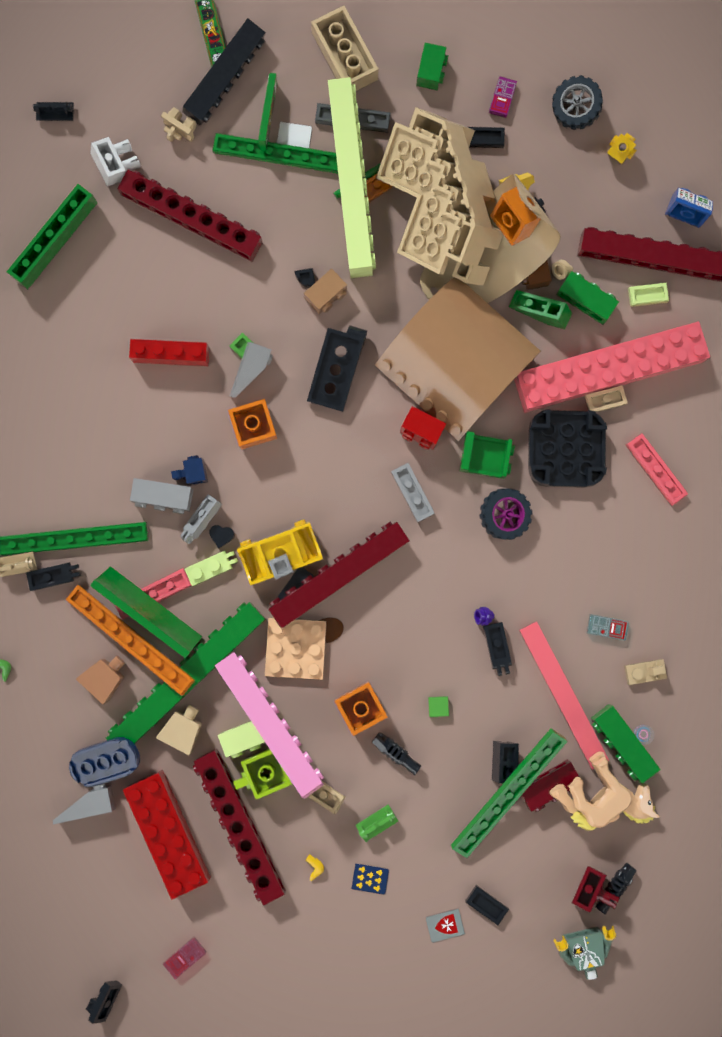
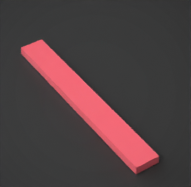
M537 621L520 629L519 631L590 768L594 769L589 758L596 752H604L606 759L609 761Z

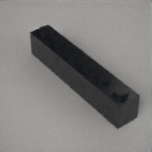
M247 18L182 107V113L193 119L199 126L203 122L207 123L212 116V109L220 106L223 101L221 98L225 92L228 94L234 86L232 84L234 79H239L243 74L245 64L249 65L254 59L255 55L253 53L256 49L260 50L265 44L264 37L266 32Z

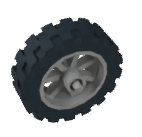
M579 75V77L572 76L569 80L565 79L562 85L556 88V93L553 94L552 98L553 112L557 121L563 124L565 128L570 127L571 130H576V128L581 130L587 125L591 126L593 121L599 118L603 108L602 91L599 85L593 82V79L589 77L584 78L582 75ZM581 90L580 95H576L574 92ZM585 92L590 95L589 98L582 99ZM570 93L572 94V100L565 99ZM591 102L590 108L588 109L583 103ZM564 103L572 104L568 109H564ZM575 109L576 115H571L569 112ZM583 109L584 111H586L585 113L579 115V110Z

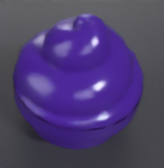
M480 607L474 613L475 622L481 626L488 625L495 617V614L487 607Z

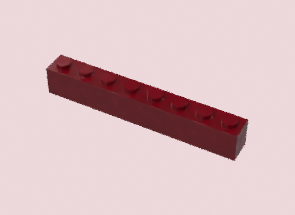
M594 227L584 228L581 233L577 256L722 282V251H709L705 247L692 248L688 244L676 245L670 241L659 242L654 241L650 237L637 238L633 234L621 235L611 230L604 232Z
M390 521L381 527L383 531L378 534L373 532L365 538L367 540L362 545L357 543L352 546L349 554L344 556L342 553L334 559V564L331 566L326 564L317 570L319 572L318 575L315 577L310 575L302 580V586L299 588L294 586L285 592L287 596L281 600L277 597L269 603L271 607L268 610L279 627L282 629L408 543L410 540L398 522L392 524Z

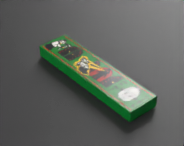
M196 0L195 4L212 67L224 51L225 44L214 0Z
M270 73L268 77L258 137L259 149L267 151L277 90L276 73Z

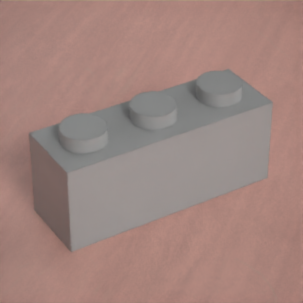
M134 478L130 501L135 503L136 507L146 508L147 505L154 506L155 510L165 511V508L173 509V513L184 514V511L190 512L194 489L187 486Z

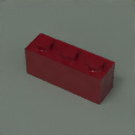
M567 759L539 775L521 796L531 812L534 810L538 812L545 808L546 803L558 801L549 793L552 788L558 784H564L568 792V785L579 775L572 762Z

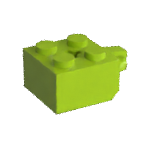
M270 749L243 759L241 761L244 772L241 773L242 778L233 782L236 790L244 786L248 790L252 789L255 799L292 785L291 780ZM265 768L271 770L270 776L263 774Z

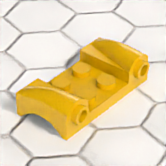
M305 519L297 521L292 529L257 542H251V539L240 543L237 552L243 563L250 586L273 578L274 575L268 561L281 555L287 554L293 570L323 559L310 521L305 522Z

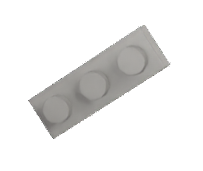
M409 463L391 471L417 523L435 514Z

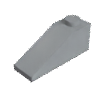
M247 342L230 393L231 397L236 398L266 368V365H270L273 357L270 354L271 349Z
M104 783L93 786L94 789L55 818L53 825L114 811L116 806L112 785L105 786Z

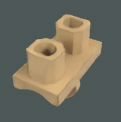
M175 107L168 114L163 112L161 117L166 125L164 131L168 133L167 140L172 142L176 138L180 141L183 136L192 142L194 139L193 132L197 126L196 122L187 117L184 123H181L179 120L182 117V113Z

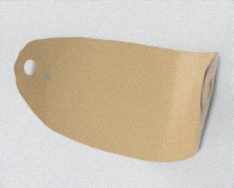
M515 174L509 176L493 191L495 199L489 202L484 201L491 225L498 228L490 215L501 195L517 187L522 201L541 220L530 237L513 246L503 235L498 249L485 247L479 261L490 267L484 284H466L487 303L514 288L540 267L554 252L561 237L553 223ZM526 197L530 198L535 206L531 205ZM449 259L444 275L424 267L420 277V284L428 300L434 296L430 291L431 287H435L439 291L445 283L454 278L452 275L457 261Z

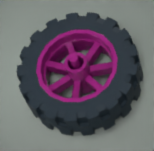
M497 489L484 498V503L480 507L481 514H479V517L482 519V527L486 528V532L491 534L492 537L513 540L516 537L522 536V533L528 530V525L532 522L531 515H533V511L530 509V502L526 500L527 497L519 493L520 491ZM508 500L514 503L509 509ZM503 501V509L498 506V503ZM515 508H517L518 515L513 512ZM495 509L499 511L496 516H494ZM517 517L516 522L513 524L511 519ZM495 519H502L500 525L497 524ZM506 520L510 525L509 528H503Z

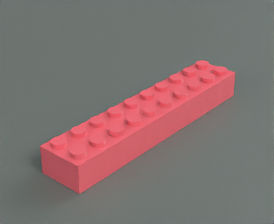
M698 321L520 372L514 381L523 411L527 413L580 398L587 394L700 364L709 359L710 354L700 322Z

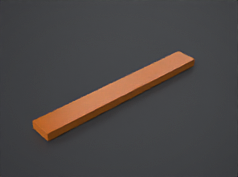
M77 585L66 598L71 605L181 696L194 683L195 679L82 586Z

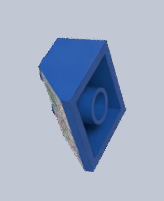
M677 188L672 195L665 215L700 228L712 214L713 201L704 195L693 194L686 188Z

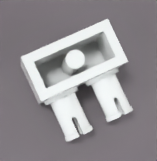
M109 137L91 143L90 154L107 186L121 182L127 170L131 171L140 168L137 156L121 161L118 156L132 151L131 144H128V139L114 145Z

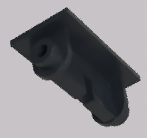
M36 102V104H33V110L36 112V121H74V102Z

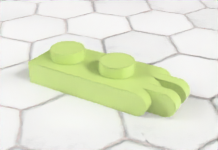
M222 551L185 568L191 585H198L233 568L232 564L238 562L237 558L229 561V557L235 555L234 551L227 554L225 551Z

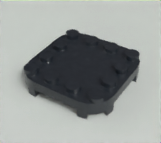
M546 409L536 414L530 422L528 436V470L532 481L546 487L579 488L592 487L600 482L607 471V424L596 411L591 410L561 411Z

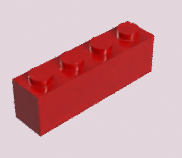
M130 339L129 358L133 363L209 366L210 348L206 342Z

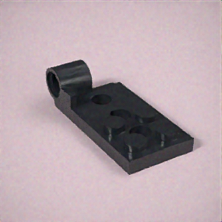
M349 325L347 333L331 328L327 329L307 402L344 412L368 330ZM340 346L346 348V355L343 357L336 355V349ZM333 365L341 367L339 375L331 374L330 369ZM328 383H333L336 386V390L332 394H328L325 391V386Z

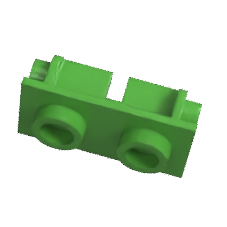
M388 804L355 826L361 838L367 842L397 823L398 819Z

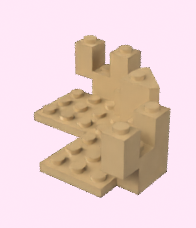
M415 107L410 127L395 122L376 177L417 197L397 253L441 275H444L451 258L457 261L453 277L468 284L483 285L490 267L479 261L485 247L498 249L503 233L499 228L491 225L484 202L495 199L485 163L473 160L469 151V145L475 130Z

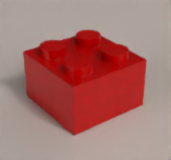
M412 406L401 426L400 433L408 441L412 442V440L419 442V446L423 449L433 450L446 423Z

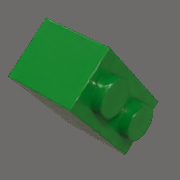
M425 42L416 86L438 91V86L443 84L445 72H442L443 66L446 67L449 55H446L447 47Z

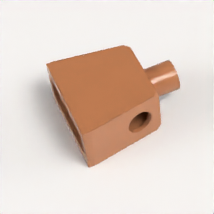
M116 656L110 663L106 659H101L78 676L76 680L102 705L106 704L124 679L119 669L125 662L119 656Z

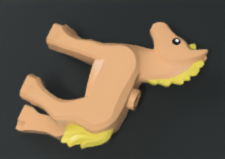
M596 752L589 758L604 785L590 802L584 796V783L580 777H576L568 785L573 799L567 794L564 784L556 785L549 792L551 796L563 805L567 812L574 813L571 816V819L574 820L573 822L578 823V827L588 831L604 827L610 822L619 819L621 812H624L631 821L634 820L638 824L648 823L653 818L660 817L654 811L655 806H653L650 797V787L645 783H641L638 785L634 795L628 788L619 783L617 778L609 771L608 760L604 752Z

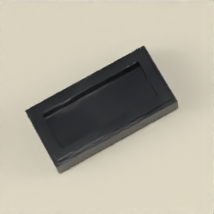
M468 127L475 130L469 147L504 148L505 128Z
M475 885L465 900L468 905L496 925L500 924L509 910L507 906L478 885Z

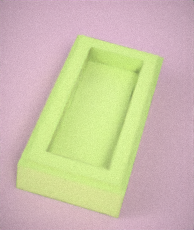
M667 283L628 288L630 307L669 302Z

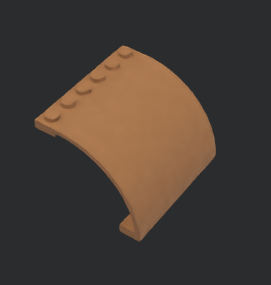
M454 277L408 322L375 366L429 415L446 423L444 429L459 441L495 399L541 351L466 283Z

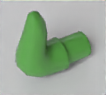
M0 659L2 679L6 682L12 666L8 661Z

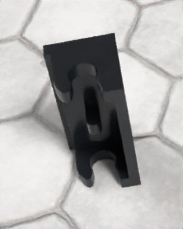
M493 741V781L504 783L518 767V743Z

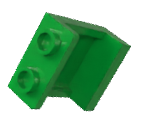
M467 431L459 471L505 479L507 474L510 475L512 464L509 463V458L513 456L515 445H512V439L503 440L474 435V432Z

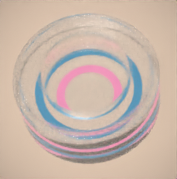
M642 724L634 730V734L641 744L647 745L653 741L655 735L650 726Z

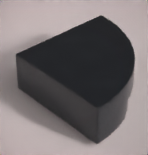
M313 268L294 271L296 279L303 286L310 288L315 283Z

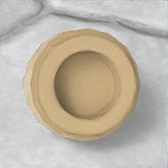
M559 260L552 265V273L559 280L567 278L570 272L573 271V267L565 260Z

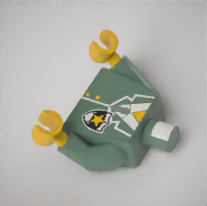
M603 926V934L599 927L563 934V939L560 942H557L556 939L553 941L560 957L569 966H574L577 971L584 970L586 979L591 980L598 977L596 967L603 966L605 964L604 959L608 957L612 940L616 938L614 926L608 931Z

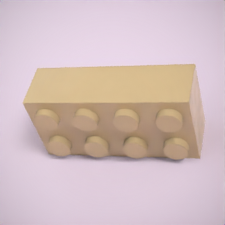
M345 6L311 21L312 35L336 79L351 77V84H355L356 91L378 80L379 69Z

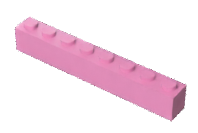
M232 653L216 664L215 667L301 797L305 799L324 785L321 781L324 777L318 768L314 770L310 765L313 760L307 752L302 753L299 748L302 744L296 735L293 737L288 732L290 726L285 719H279L277 716L279 710L274 703L269 704L266 699L269 695L263 687L259 688L255 682L258 679L252 671L248 673L245 668L247 663L242 655L238 657L235 653Z

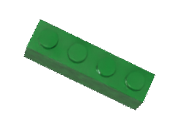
M608 704L591 717V720L594 722L591 724L598 734H603L605 737L604 743L610 750L612 748L617 753L616 759L622 766L626 765L629 769L627 773L634 782L637 780L643 784L661 770L613 705Z

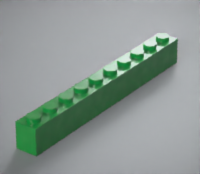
M245 602L236 609L238 613L233 618L230 615L222 622L224 626L219 631L215 629L208 636L210 640L205 644L200 643L194 649L196 653L191 658L187 656L179 663L181 665L180 668L195 679L186 693L181 696L167 683L164 682L162 685L158 683L151 690L153 693L148 698L143 697L136 704L138 708L134 712L132 710L127 712L122 717L124 721L120 725L116 723L109 729V735L106 739L124 737L136 744L216 668V664L237 648L266 618L251 602L247 604Z

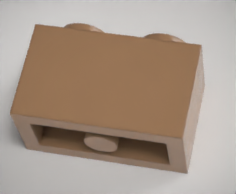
M331 268L304 292V299L319 315L323 311L326 313L332 308L334 301L337 299L341 300L347 294V284Z

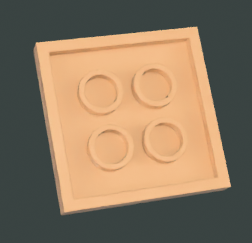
M268 618L265 676L323 680L326 621L294 620L281 629L274 618Z

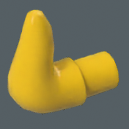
M309 854L305 861L314 868L310 875V881H313L323 873L324 865L318 858Z

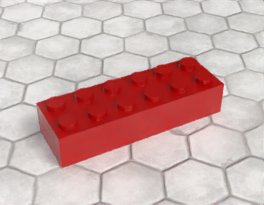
M160 770L124 788V795L171 900L208 883L211 876L164 771Z

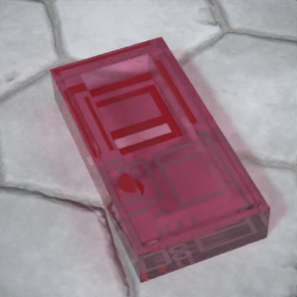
M194 936L163 963V966L176 980L205 955L207 951Z

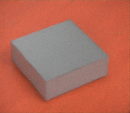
M287 554L268 561L275 580L294 572Z

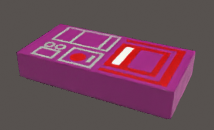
M499 76L489 110L490 114L504 118L507 117L517 81Z

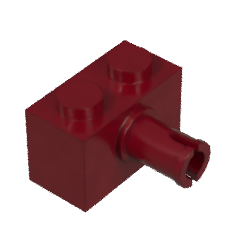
M588 866L571 903L590 913L595 902H598V900L615 909L617 904L610 901V899L618 903L620 897L611 894L602 887L607 877L606 874Z

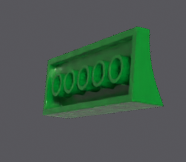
M111 566L98 578L94 579L90 585L184 658L188 656L202 638L199 633Z

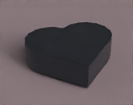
M214 525L209 530L210 537L218 549L231 542L235 537L234 531L229 527L222 528L219 525Z

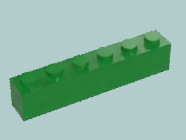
M77 184L6 272L28 290L98 204L93 194Z

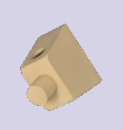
M189 704L185 713L176 711L157 735L156 739L190 755L193 752L202 724L195 720L199 709Z

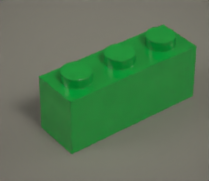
M573 271L570 272L556 294L602 325L608 320L619 303L613 294L605 293L597 284L588 282L584 279L583 275Z

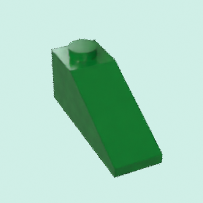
M516 290L509 305V308L549 326L564 330L572 315V311L565 302Z

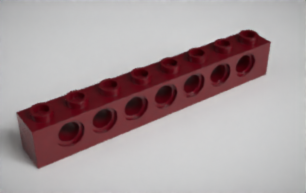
M127 170L117 188L121 196L253 262L263 243L257 231L253 229L249 231L243 228L244 226L241 223L227 220V217L222 213L217 212L216 214L206 205H198L190 197H182L170 187L166 189L158 181L144 178L145 176L138 171L132 172ZM140 187H146L144 191L138 192ZM157 195H162L160 200H154ZM174 203H178V204H179V206H178L177 208H175V209H172V208H171V205H172V204H174ZM189 212H196L193 217L187 216ZM206 220L212 221L208 226L203 225ZM224 228L229 229V231L226 234L220 233V231ZM239 237L246 238L243 242L236 241Z
M218 749L193 761L195 764L193 769L197 776H201L203 783H201L202 788L206 794L209 793L212 799L210 804L213 810L219 813V823L222 829H226L229 834L227 837L228 842L232 848L235 847L238 853L236 858L239 864L244 865L247 871L245 872V877L248 883H252L255 888L253 892L258 902L261 901L264 906L285 895L286 889L235 788ZM208 769L216 770L217 777L210 778L207 774ZM217 787H223L226 794L219 796L216 793ZM225 805H232L234 813H227L224 809ZM236 822L241 823L243 830H234L233 824ZM245 840L249 841L252 844V848H243L242 842ZM258 859L261 865L253 867L250 860ZM267 877L269 884L262 885L259 882V878Z

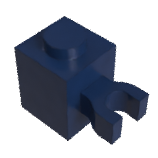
M198 455L187 457V460L183 461V470L171 471L172 479L180 480L186 478V483L189 486L208 482L204 459L202 457L199 458Z

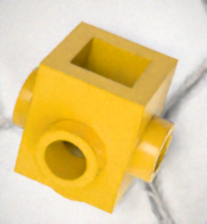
M628 133L625 136L623 134L615 135L609 143L611 148L607 153L623 164L627 158L631 159L636 153L635 147L637 145L634 143L636 139ZM622 144H626L624 151L620 150Z

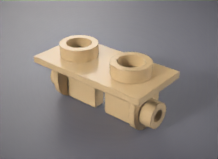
M33 552L0 558V577L37 570Z

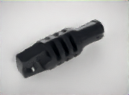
M381 732L374 737L372 743L382 754H386L387 758L390 757L392 762L395 761L396 765H402L413 775L419 771L421 765L408 755V751L406 749L403 750V747L398 746L399 744L395 743L393 739Z
M626 862L615 873L614 878L612 877L605 890L617 897H621L624 894L623 892L627 890V887L630 886L637 870ZM601 901L595 906L605 915L610 909V906Z

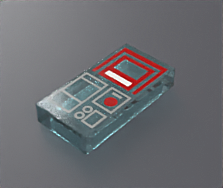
M590 614L587 633L626 641L629 622Z

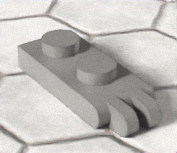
M208 494L184 526L181 539L188 544L197 539L202 531L206 529L208 523L218 512L222 504Z

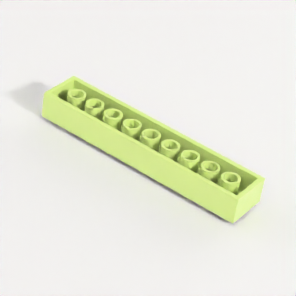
M351 77L328 80L350 278L373 276L372 270L376 269L375 253H371V251H374L373 235L368 234L372 230L370 215L366 216V214L370 213L366 178H363L365 177V166L355 84H351Z

